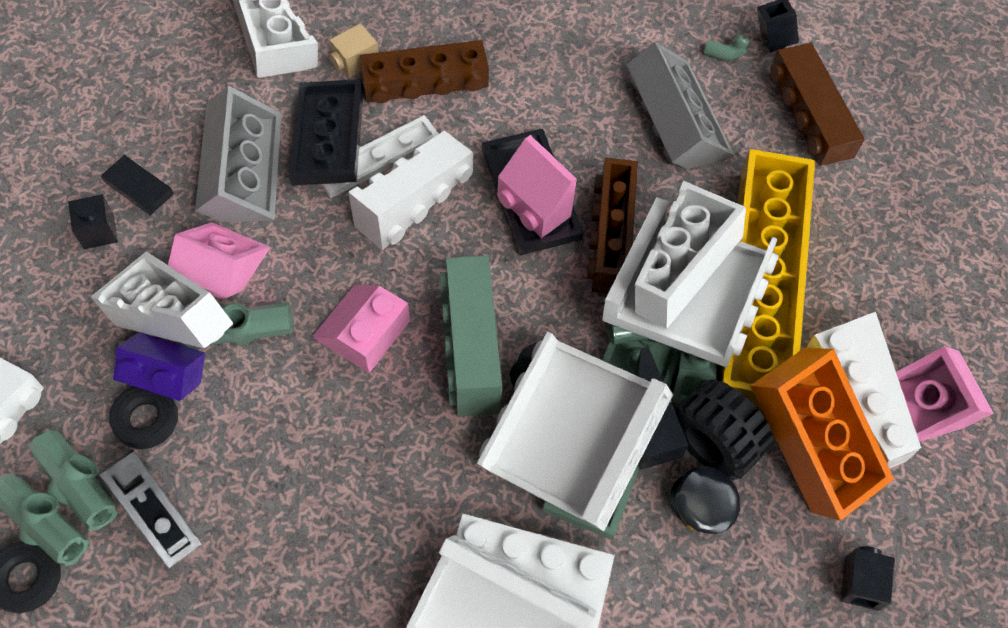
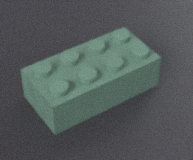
M489 255L446 258V272H440V290L449 406H457V417L499 414L501 410L502 379Z

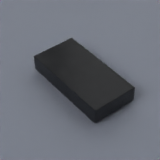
M123 155L101 175L104 183L150 216L174 194L171 187L126 155Z

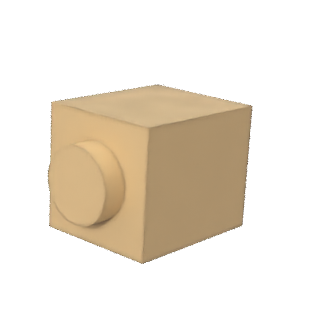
M361 23L330 39L332 52L329 54L330 61L337 71L343 70L348 78L362 72L360 55L379 52L377 41Z

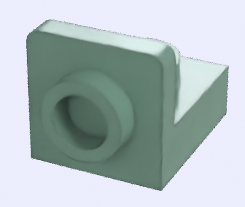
M681 351L679 368L672 388L673 396L671 402L681 404L705 380L715 379L716 363Z

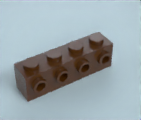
M483 40L360 55L367 103H385L391 99L399 98L416 99L430 94L447 95L451 92L462 90L478 91L481 88L489 87V66Z
M812 42L778 50L770 67L771 78L774 82H777L782 92L784 103L790 107L795 117L797 128L802 130L808 142L810 153L815 155L820 166L855 158L865 138Z
M605 158L602 174L595 175L594 193L599 194V202L593 201L591 221H597V230L591 229L589 249L595 250L594 259H588L586 279H593L592 292L609 293L633 245L638 161Z

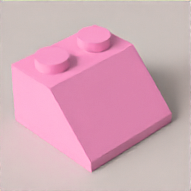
M530 135L525 138L498 176L497 196L504 207L507 209L511 208L520 217L522 224L528 230H533L543 238L571 217L577 178Z
M211 222L175 234L168 266L208 290L212 296L228 298L244 289L268 252L269 246Z
M354 285L312 337L370 373L410 322L408 303L381 286Z
M944 346L896 372L919 442L963 429L994 414L958 350Z

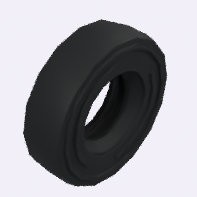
M134 386L124 390L114 400L109 412V424L116 438L124 445L135 449L153 448L163 443L173 433L178 422V408L174 399ZM149 404L157 408L158 416L151 426L139 429L131 425L130 417L137 407Z
M20 541L11 543L1 549L0 608L7 612L20 614L34 611L46 604L59 585L61 579L60 563L57 564L39 545H29ZM29 562L35 564L38 574L35 583L24 591H13L9 586L11 571L21 563Z

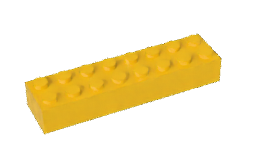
M750 149L741 170L737 204L746 207L743 238L740 242L767 251L770 241L774 237L777 239L773 253L778 254L779 257L772 275L764 274L763 279L769 282L762 301L756 299L753 301L752 305L758 307L751 328L743 326L741 331L742 334L747 335L740 356L732 354L727 367L718 364L717 381H722L737 389L762 411L750 385L800 351L815 160Z

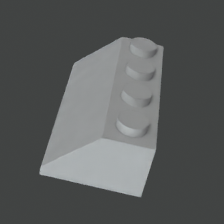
M653 42L627 64L632 75L630 81L634 88L640 92L643 99L641 105L651 116L654 123L652 129L662 140L665 146L664 155L671 164H677L690 169L735 156L687 60L657 42Z
M229 85L206 103L195 211L220 222L273 221L275 219L282 113Z

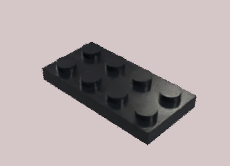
M362 79L300 83L288 176L291 186L357 182L364 94Z
M543 128L482 142V152L497 193L498 176L528 136L531 135L553 156ZM502 205L519 256L583 240L584 232L574 207H572L571 217L541 238L533 230H528L522 224L520 217L511 208L507 209Z

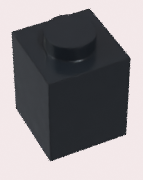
M775 0L757 7L760 34L770 52L799 43L797 15L788 0Z
M103 194L68 201L71 228L84 250L118 242L114 214Z
M861 546L855 548L845 557L840 602L880 611L891 604L895 557L883 555L881 550L874 547Z

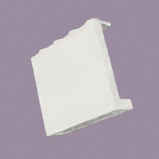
M656 197L605 299L602 321L727 367L732 354L737 356L741 354L747 335L742 334L741 331L743 326L751 328L758 307L752 305L754 299L762 301L769 282L763 279L764 274L772 275L779 255L773 253L777 239L772 237L767 251L739 242L666 329L635 313V283L650 251L654 250L662 226H665L669 218L667 216L669 201Z
M547 331L543 341L540 340L535 345L532 352V361L528 369L518 377L514 388L515 393L509 404L501 409L497 418L498 425L491 438H487L482 444L477 464L504 480L604 531L673 394L667 384L654 378L649 382L564 344Z
M452 535L445 539L439 554L442 556L406 628H589L597 611L462 538Z

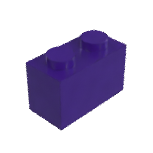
M139 332L117 346L113 380L181 401L201 383L205 352Z

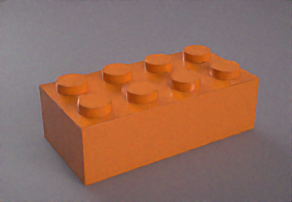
M805 347L750 385L811 513L841 521L894 480L834 349Z

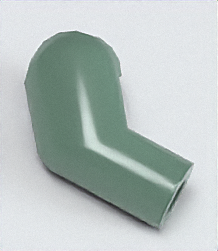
M736 35L733 43L728 45L708 40L704 54L723 61H731L744 56L748 51L747 46L750 42L743 35Z

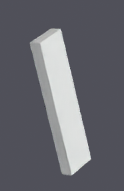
M423 115L359 147L357 182L321 185L329 197L333 198L368 180L375 174L393 167L394 162L400 158L409 159L413 157L416 148L439 133L426 116Z

